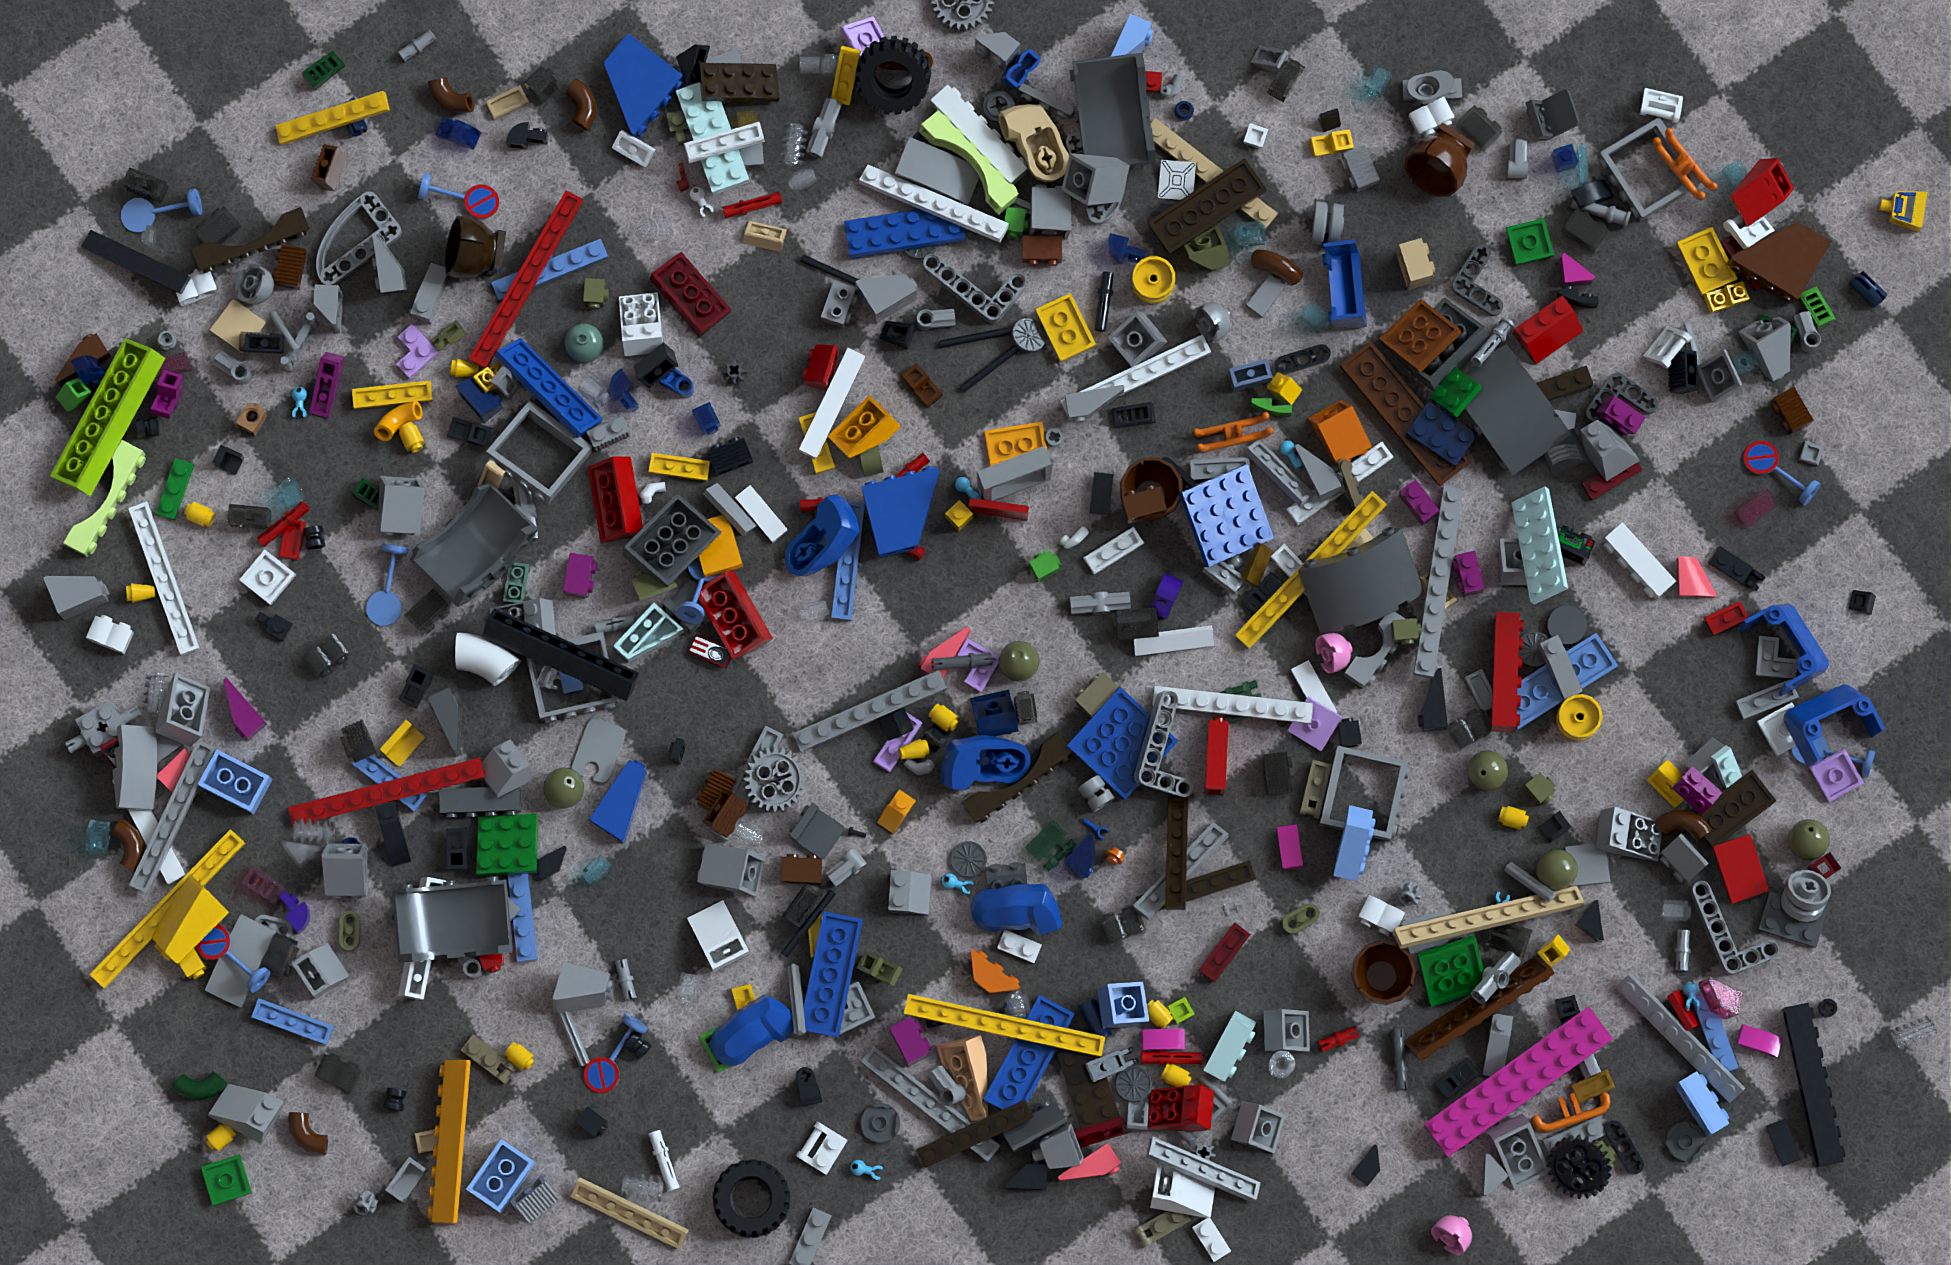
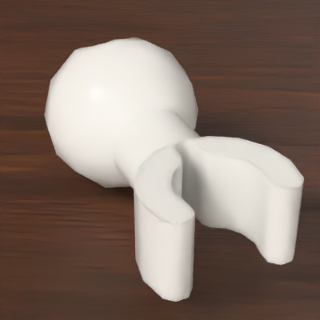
M694 187L690 191V198L699 204L701 208L700 215L705 217L703 206L710 209L711 213H713V207L708 205L704 199L705 191L703 188ZM693 189H698V192L694 193Z

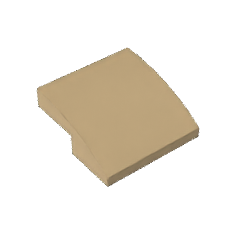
M232 299L209 331L243 354L244 352L239 351L240 333L242 331L260 332L266 322Z

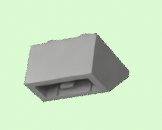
M1005 32L977 35L975 37V50H977L976 54L982 59H989L994 68L999 71L1001 69L1005 71L1020 54V43Z
M328 943L306 953L292 963L316 999L350 977Z

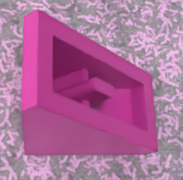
M1563 253L1560 258L1563 286L1591 284L1595 276L1566 253Z

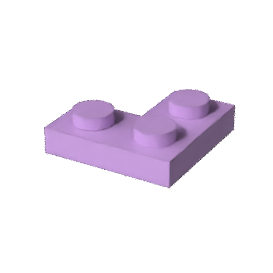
M413 324L398 336V339L410 352L396 365L411 379L439 352Z
M967 638L957 656H965L968 653H974V655L992 654V658L984 659L992 660V665L975 666L964 681L965 684L982 693L999 664V656Z

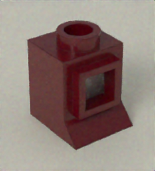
M1831 852L1808 866L1807 869L1827 879L1839 871L1841 867Z

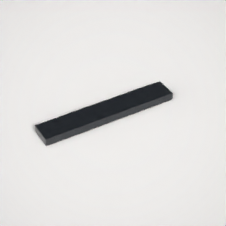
M90 230L81 246L89 252L181 295L191 279L189 275L93 230Z

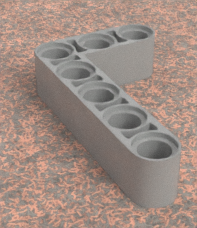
M928 254L923 260V269L926 274L990 324L999 322L1026 289V277L1021 273H1015L1009 277L991 299L937 255ZM929 261H934L937 263V266L935 268H929L927 267V263ZM949 273L952 275V279L948 281L943 280L942 275ZM1015 280H1020L1023 285L1017 288L1012 283ZM960 285H964L968 289L966 292L960 293L957 288ZM1008 295L1011 299L1008 302H1002L1000 297ZM979 297L983 302L980 305H975L972 300ZM989 310H996L998 315L990 317L987 313Z
M1162 691L1158 693L1155 699L1134 772V780L1141 786L1178 797H1187L1193 792L1191 781L1159 771L1178 704V696L1175 692ZM1166 694L1171 698V702L1168 705L1163 701ZM1161 713L1165 716L1163 724L1158 722V716ZM1154 733H1158L1160 737L1158 743L1153 742L1152 736ZM1149 752L1154 754V760L1151 763L1147 760ZM1144 771H1146L1149 775V778L1146 782H1144L1141 778V775ZM1162 777L1167 779V785L1164 788L1160 785ZM1180 783H1184L1186 786V790L1183 793H1180L1178 789Z
M1698 881L1691 887V897L1721 969L1725 974H1737L1770 961L1778 955L1779 947L1774 941H1766L1737 952L1709 884L1705 881ZM1697 886L1705 889L1704 896H1699L1696 893L1695 889ZM1704 905H1710L1713 908V913L1710 915L1706 914L1703 910ZM1713 923H1717L1720 926V933H1714L1711 930ZM1720 942L1727 943L1729 947L1727 952L1720 950ZM1765 946L1772 947V956H1768L1765 954ZM1747 953L1754 955V963L1746 961L1745 956ZM1729 960L1736 963V969L1733 971L1727 967Z

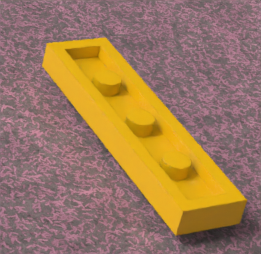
M431 380L352 389L354 410L402 405L411 401H418L419 403L433 401Z

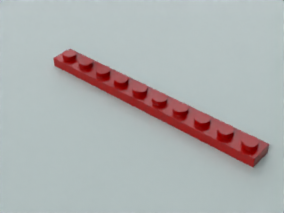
M567 190L564 192L471 353L470 361L483 368L489 366L583 203L582 198Z
M476 758L288 807L292 827L477 780L486 776L481 758Z

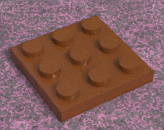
M1420 299L1379 340L1412 368L1421 373L1462 332L1460 328Z

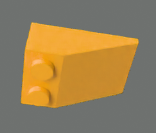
M868 395L827 437L849 458H852L887 441L901 426L873 397Z

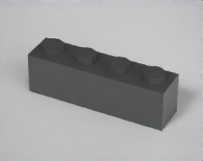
M490 787L439 789L440 814L445 815L447 819L457 818V815H465V818H475L477 814H485V817L497 816V813L517 815V812H522L520 787L498 798Z

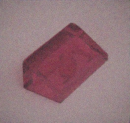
M187 351L165 357L154 380L160 379L164 370L178 374L192 371Z
M1766 488L1737 510L1735 515L1744 527L1748 529L1777 507L1778 504Z

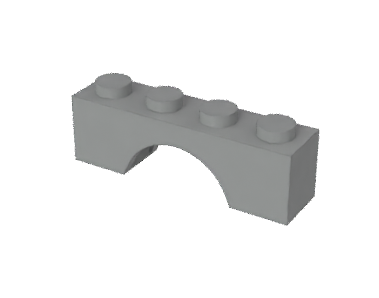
M1396 612L1384 616L1377 627L1383 639L1382 648L1371 657L1362 658L1356 656L1345 671L1344 676L1362 689L1366 685L1370 687L1376 678L1373 674L1377 669L1382 670L1387 663V660H1385L1387 654H1393L1398 647V644L1392 641L1391 622L1405 618Z

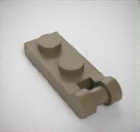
M1340 458L1337 461V468L1354 511L1364 498L1362 494L1359 495L1357 487H1359L1358 481L1351 474L1352 463L1345 458Z
M1312 760L1300 815L1305 816L1309 814L1313 815V818L1319 819L1332 764ZM1309 801L1316 802V807H1309Z
M472 1035L461 1049L463 1053L505 1084L508 1082L510 1074L517 1070L515 1065L475 1035ZM501 1064L506 1066L502 1073L497 1070Z
M1166 1211L1134 1229L1132 1232L1135 1236H1138L1139 1244L1143 1249L1190 1222L1191 1219L1188 1214ZM1150 1229L1153 1236L1148 1238L1144 1231Z

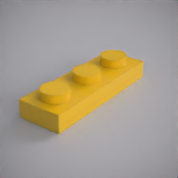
M842 46L831 98L842 104L850 105L861 50Z
M816 412L798 417L804 437ZM825 440L816 460L811 458L816 474L835 469L827 440Z
M652 453L649 473L708 482L711 462Z

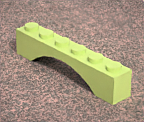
M938 110L921 124L919 132L932 146L953 151L971 164L982 181L985 201L998 215L1016 201L1019 194L1016 187L1008 183L1001 171L995 169L989 159L977 151L975 144L969 142L964 137L963 132L951 124L947 115L942 114Z
M121 440L112 456L114 478L107 499L91 517L72 527L64 541L67 547L86 557L94 553L97 547V539L105 534L107 529L105 525L109 519L112 520L117 511L115 508L118 502L124 500L127 486L133 484L136 478V470L145 463L146 458L144 456L146 454L141 449Z

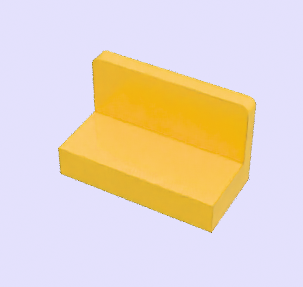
M405 720L380 748V751L400 767L423 742L425 736L414 728L409 721Z
M1666 760L1647 781L1674 808L1684 800L1672 789L1683 774L1669 760Z

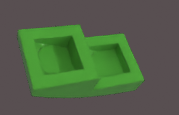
M1254 398L1251 400V407L1263 413L1268 412L1270 415L1291 417L1292 405L1272 406V398Z

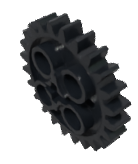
M1571 1134L1568 1140L1563 1137L1560 1142L1557 1141L1554 1145L1555 1147H1552L1550 1150L1551 1154L1547 1157L1550 1162L1546 1167L1552 1168L1548 1175H1554L1551 1182L1557 1181L1558 1185L1556 1188L1563 1187V1194L1569 1191L1571 1198L1575 1194H1577L1578 1199H1581L1583 1194L1586 1199L1591 1194L1595 1197L1598 1191H1603L1604 1186H1607L1608 1180L1612 1176L1609 1173L1612 1166L1607 1165L1611 1159L1604 1157L1608 1152H1601L1600 1149L1603 1145L1596 1146L1595 1139L1589 1142L1588 1136L1582 1140L1580 1134L1576 1138ZM1575 1150L1581 1152L1582 1156H1579ZM1562 1163H1566L1569 1168H1565ZM1590 1165H1593L1597 1171L1591 1169ZM1577 1177L1581 1178L1583 1183H1580L1577 1180Z

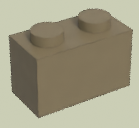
M1104 672L1100 675H1094L1089 681L1090 685L1086 689L1081 688L1075 695V704L1090 718L1119 688Z

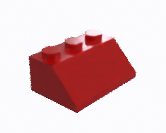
M1562 295L1517 326L1512 334L1536 365L1581 334L1583 329L1575 311Z

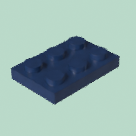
M1429 401L1406 433L1407 436L1454 467L1457 466L1478 435Z

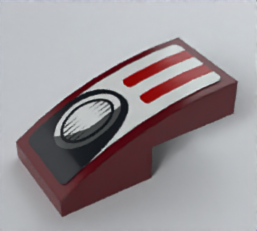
M695 634L687 651L693 656L707 660L709 663L724 669L727 668L732 658L725 646Z
M118 737L100 745L102 752L114 768L117 767L115 748L119 746Z

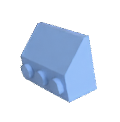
M1695 1072L1674 1086L1699 1127L1703 1130L1705 1136L1708 1137L1728 1125L1729 1116L1723 1108H1719L1716 1103L1718 1098L1713 1091L1710 1092L1706 1087L1708 1083L1703 1074Z

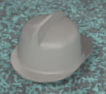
M1442 70L1420 74L1409 80L1407 90L1414 97V100L1422 104H1430L1438 97L1447 95L1453 89L1454 79L1450 73Z

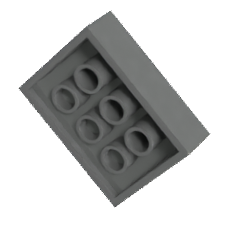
M1446 298L1434 309L1460 328L1462 333L1421 373L1390 351L1400 363L1433 392L1454 367L1461 370L1490 337L1485 326Z
M676 494L624 546L622 556L637 569L669 587L721 534V531L679 494Z

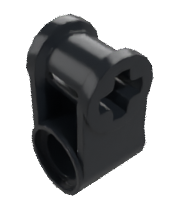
M808 1067L800 1068L797 1071L796 1078L803 1107L823 1102L813 1070ZM803 1071H806L808 1074L811 1073V1077L808 1078L809 1081L807 1082L804 1079H800Z

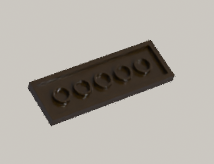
M1244 158L1148 221L1147 224L1170 256L1265 193L1267 189Z

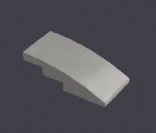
M911 137L907 141L895 171V175L909 179L914 184L965 205H969L979 180L977 172L970 163Z
M120 725L117 727L119 746L115 748L117 768L113 769L116 807L119 809H153L157 777L156 727Z
M241 914L230 934L231 946L228 951L251 971L255 972L263 966L277 931ZM224 955L218 959L205 991L241 1008L249 993L247 982L251 976Z

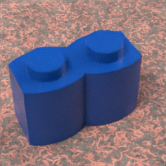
M1031 49L1021 52L1015 58L1013 66H1010L1003 72L1001 81L1010 89L1020 86L1026 80L1028 73L1038 66L1041 58Z

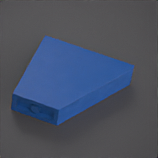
M629 33L604 61L606 72L629 131L635 138L638 135L641 137L647 130L646 125L650 121H655L658 117L660 108L662 106L666 107L672 99L670 96L674 91L682 88L684 85L683 75Z
M929 466L923 468L922 472L915 473V471H909L904 473L902 477L889 476L884 478L882 482L870 481L865 483V486H862V493L879 559L918 549L940 476L939 467Z

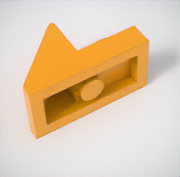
M899 789L890 804H887L877 823L894 834L916 800Z

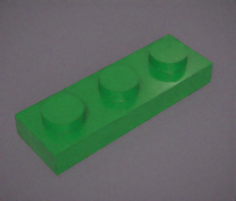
M177 458L174 459L156 515L176 520L195 466L193 463Z

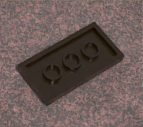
M699 63L702 101L779 102L780 95L776 64Z
M1751 770L1725 789L1713 805L1702 815L1698 811L1694 813L1699 815L1712 828L1709 833L1703 836L1712 848V846L1725 841L1773 805L1776 799L1756 773Z
M1069 1050L1057 1053L1081 1129L1087 1128L1092 1124L1107 1122L1112 1118H1120L1107 1077L1090 1084L1083 1067L1085 1063L1100 1057Z

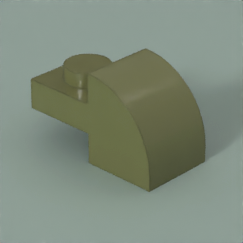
M878 445L859 454L864 477L884 472Z
M866 950L857 966V969L891 986L895 985L903 970L900 966Z

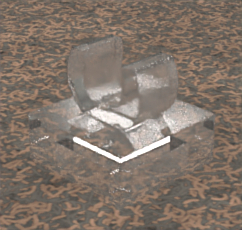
M544 666L535 684L543 688L556 690L558 687L553 685V680L555 678L562 680V677L557 674L558 671L556 669Z

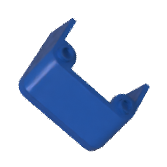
M1355 239L1323 243L1325 254H1322L1323 266L1327 265L1332 302L1331 311H1328L1329 323H1332L1334 327H1367L1360 254Z
M1791 604L1769 606L1744 620L1739 628V632L1742 633L1764 620L1770 625L1780 624L1801 656L1796 662V669L1800 676L1785 683L1779 692L1780 696L1823 674L1829 666L1826 655L1795 607Z
M1843 684L1789 709L1784 714V723L1807 768L1821 760L1812 741L1818 739L1822 734V727L1818 721L1851 705L1854 713L1861 717L1871 738L1885 730L1870 699L1850 685Z

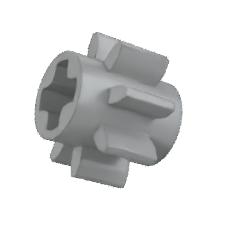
M1410 881L1406 884L1402 882L1396 895L1400 896L1399 902L1410 906L1413 903L1415 905L1418 904L1423 892L1419 891V885Z
M1205 1141L1201 1146L1199 1145V1143H1196L1195 1146L1197 1150H1191L1190 1152L1201 1157V1155L1198 1154V1152H1201L1202 1149H1205V1152L1209 1154V1156H1205L1204 1159L1209 1160L1210 1157H1216L1215 1154L1211 1153V1150H1213L1214 1146H1206L1207 1141Z
M363 1190L361 1194L356 1192L351 1205L354 1206L355 1212L359 1215H367L368 1212L373 1214L378 1200H375L376 1197L371 1191Z

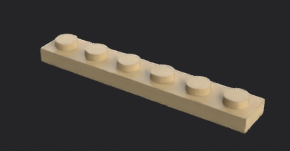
M582 1178L578 1179L571 1195L572 1198L677 1249L682 1247L689 1231Z

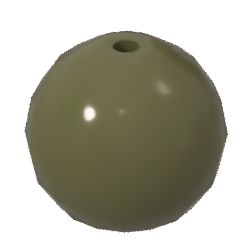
M1013 641L1007 644L999 657V668L1002 673L1010 680L1016 682L1032 678L1037 672L1040 663L1036 649L1024 641Z
M1490 750L1480 751L1469 761L1467 768L1468 778L1476 788L1484 791H1494L1500 788L1506 781L1508 775L1507 763L1497 752Z
M562 767L553 770L547 775L544 781L543 792L551 805L565 809L576 805L581 800L584 793V782L578 772L571 768Z
M1805 819L1797 822L1792 827L1788 842L1791 851L1797 857L1804 860H1814L1824 855L1830 845V836L1827 828L1821 822Z
M1560 849L1550 850L1543 854L1536 868L1540 882L1549 889L1557 891L1566 889L1573 884L1578 872V866L1574 857L1565 850Z

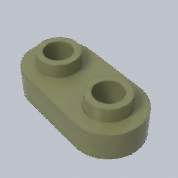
M1305 904L1286 915L1282 921V927L1286 933L1296 934L1315 923L1320 916V911L1314 904ZM1312 911L1313 917L1308 918L1306 912ZM1289 921H1294L1296 926L1294 928L1289 927Z
M352 910L343 912L339 920V944L346 951H353L360 944V917ZM353 918L354 923L351 925L347 924V919ZM350 937L353 938V943L348 945L346 940Z

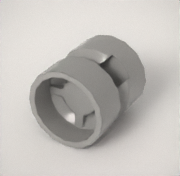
M1099 775L1091 778L1078 788L1082 797L1088 799L1087 804L1093 812L1100 810L1114 800L1110 790L1104 788L1105 783Z

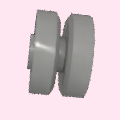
M1316 201L1311 244L1322 245L1325 233L1328 234L1327 243L1340 241L1344 226V204L1334 203L1331 206L1330 215H1327V203Z
M1796 871L1790 876L1780 898L1781 906L1790 917L1798 921H1815L1821 916L1831 894V887L1822 875L1814 871Z

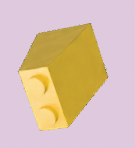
M190 874L151 937L156 942L154 947L168 961L172 959L178 964L229 912Z

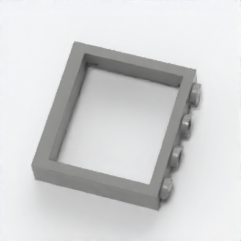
M1660 117L1601 151L1598 156V161L1601 164L1600 167L1603 170H1607L1611 184L1618 187L1620 198L1623 202L1629 204L1631 215L1638 218L1640 222L1686 195L1689 191L1685 186H1682L1644 209L1609 155L1653 129L1672 159L1676 161L1680 155L1667 140L1665 135L1667 127ZM1693 171L1686 175L1696 188L1700 186L1701 181Z
M529 400L486 451L485 459L487 461L491 460L505 471L504 476L515 480L523 490H529L537 500L541 499L549 505L590 456L593 446L581 437L576 438L563 424ZM526 416L578 453L549 489L497 452Z
M1045 446L977 471V488L982 499L996 501L1051 480L1053 456L1050 450L1046 451Z
M603 631L567 639V641L581 647L600 644L602 656L609 659ZM527 658L541 721L545 720V723L557 721V717L565 716V718H572L577 716L576 713L584 711V714L596 712V708L603 707L604 710L615 708V704H619L618 698L611 695V698L545 712L535 661Z
M1337 746L1319 825L1343 831L1345 822L1329 818L1343 756L1357 757L1400 767L1386 832L1374 829L1372 838L1390 841L1391 836L1395 837L1397 825H1394L1395 818H1399L1402 806H1398L1400 798H1404L1406 787L1403 786L1404 779H1408L1410 768L1407 767L1408 761Z

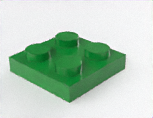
M1544 218L1506 227L1515 266L1554 257Z
M1454 367L1429 397L1451 414L1458 417L1483 387L1461 370Z
M240 1154L201 1167L212 1206L252 1194Z

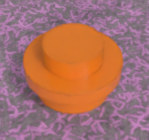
M1111 847L1110 850L1105 852L1106 859L1111 864L1121 865L1124 862L1123 858L1125 855L1119 849Z

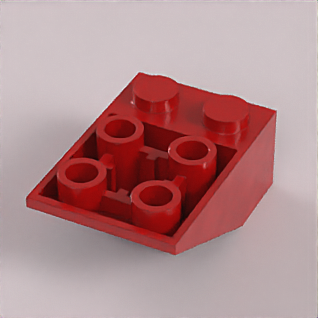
M1778 158L1759 159L1730 197L1746 227H1749L1784 202L1794 190V187Z
M1202 1084L1151 1090L1147 1129L1187 1132L1211 1130L1214 1091Z

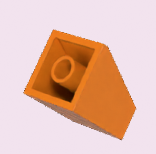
M1343 400L1308 418L1329 457L1336 465L1340 458L1351 461V458L1366 454L1368 449L1372 447L1353 406Z

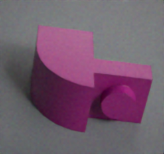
M167 370L163 371L157 384V396L151 407V414L170 419L173 410L178 406L182 393L183 375Z

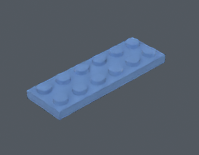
M1597 633L1566 651L1582 689L1618 667ZM1547 665L1522 679L1521 688H1517V695H1521V707H1517V714H1520V726H1516L1517 730L1565 701Z

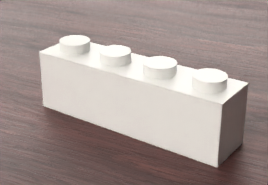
M1623 522L1604 538V548L1610 554L1614 553L1618 557L1617 562L1624 569L1626 567L1629 569L1632 579L1636 583L1640 582L1645 587L1644 591L1650 598L1654 597L1657 600L1676 582Z

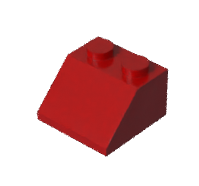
M816 344L814 349H810L808 355L810 364L808 368H804L802 379H805V385L827 391L839 356L838 346Z

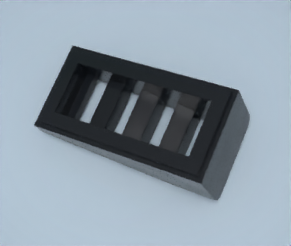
M1152 402L1112 408L1115 428L1156 423L1154 404ZM1144 409L1148 411V418H1145ZM1136 410H1139L1140 419L1138 420L1136 416ZM1128 411H1131L1132 421H1129ZM1120 412L1124 414V422H1121Z

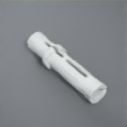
M661 1130L649 1133L648 1136L654 1149L653 1155H656L667 1192L680 1188L667 1152L669 1149L665 1146Z

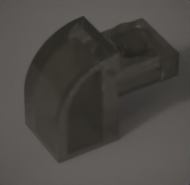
M1288 58L1283 62L1275 75L1267 94L1284 103L1296 81L1303 73L1305 66L1296 60Z

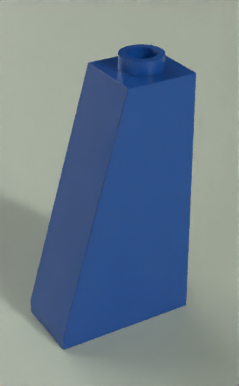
M629 760L589 819L590 822L622 843L626 841L647 775L644 769L645 765L637 760L634 762Z

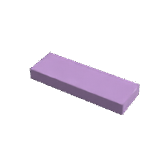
M909 713L907 715L913 730L890 741L887 740L873 761L889 773L900 759L898 748L909 744L923 724V722Z

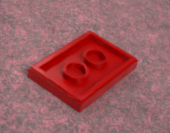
M976 498L969 500V510L972 513L1028 521L1029 507L1027 505Z
M1751 834L1712 846L1731 904L1769 891Z

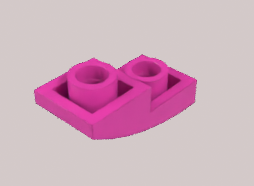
M1297 824L1277 827L1283 870L1303 867Z
M1741 1025L1736 1044L1752 1051L1758 1050L1769 1056L1778 1057L1783 1038L1754 1027Z
M1184 1029L1141 1030L1142 1050H1184Z

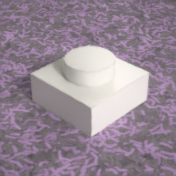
M1249 124L1243 143L1262 149L1268 129Z

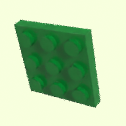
M537 813L478 817L476 871L478 877L537 873L539 818Z
M1474 935L1417 954L1431 1007L1471 994L1482 981L1484 969Z

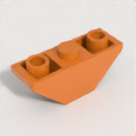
M974 949L971 951L974 983L988 994L1019 991L1020 986L1018 983L1020 981L1011 974L1009 976L1002 972L1004 968L996 962L993 964L987 960L988 956L980 949L978 951Z

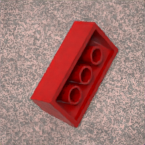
M612 456L588 466L600 542L606 543L633 538L643 528L631 457Z
M725 571L702 586L698 599L733 660L757 650L773 639L735 571Z

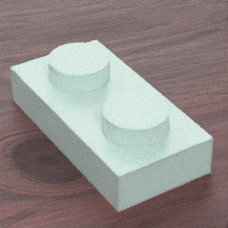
M1726 745L1711 756L1723 786L1728 788L1742 777L1730 747Z

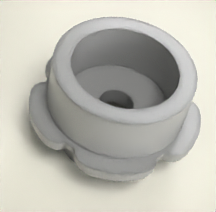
M167 330L163 331L158 336L157 342L161 345L162 349L168 350L176 345V335Z

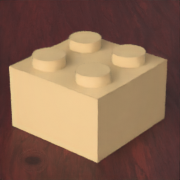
M1422 238L1399 244L1396 252L1407 290L1428 285L1431 283L1432 277H1434L1435 267L1432 261L1429 262L1427 256L1429 254L1428 245L1423 243Z

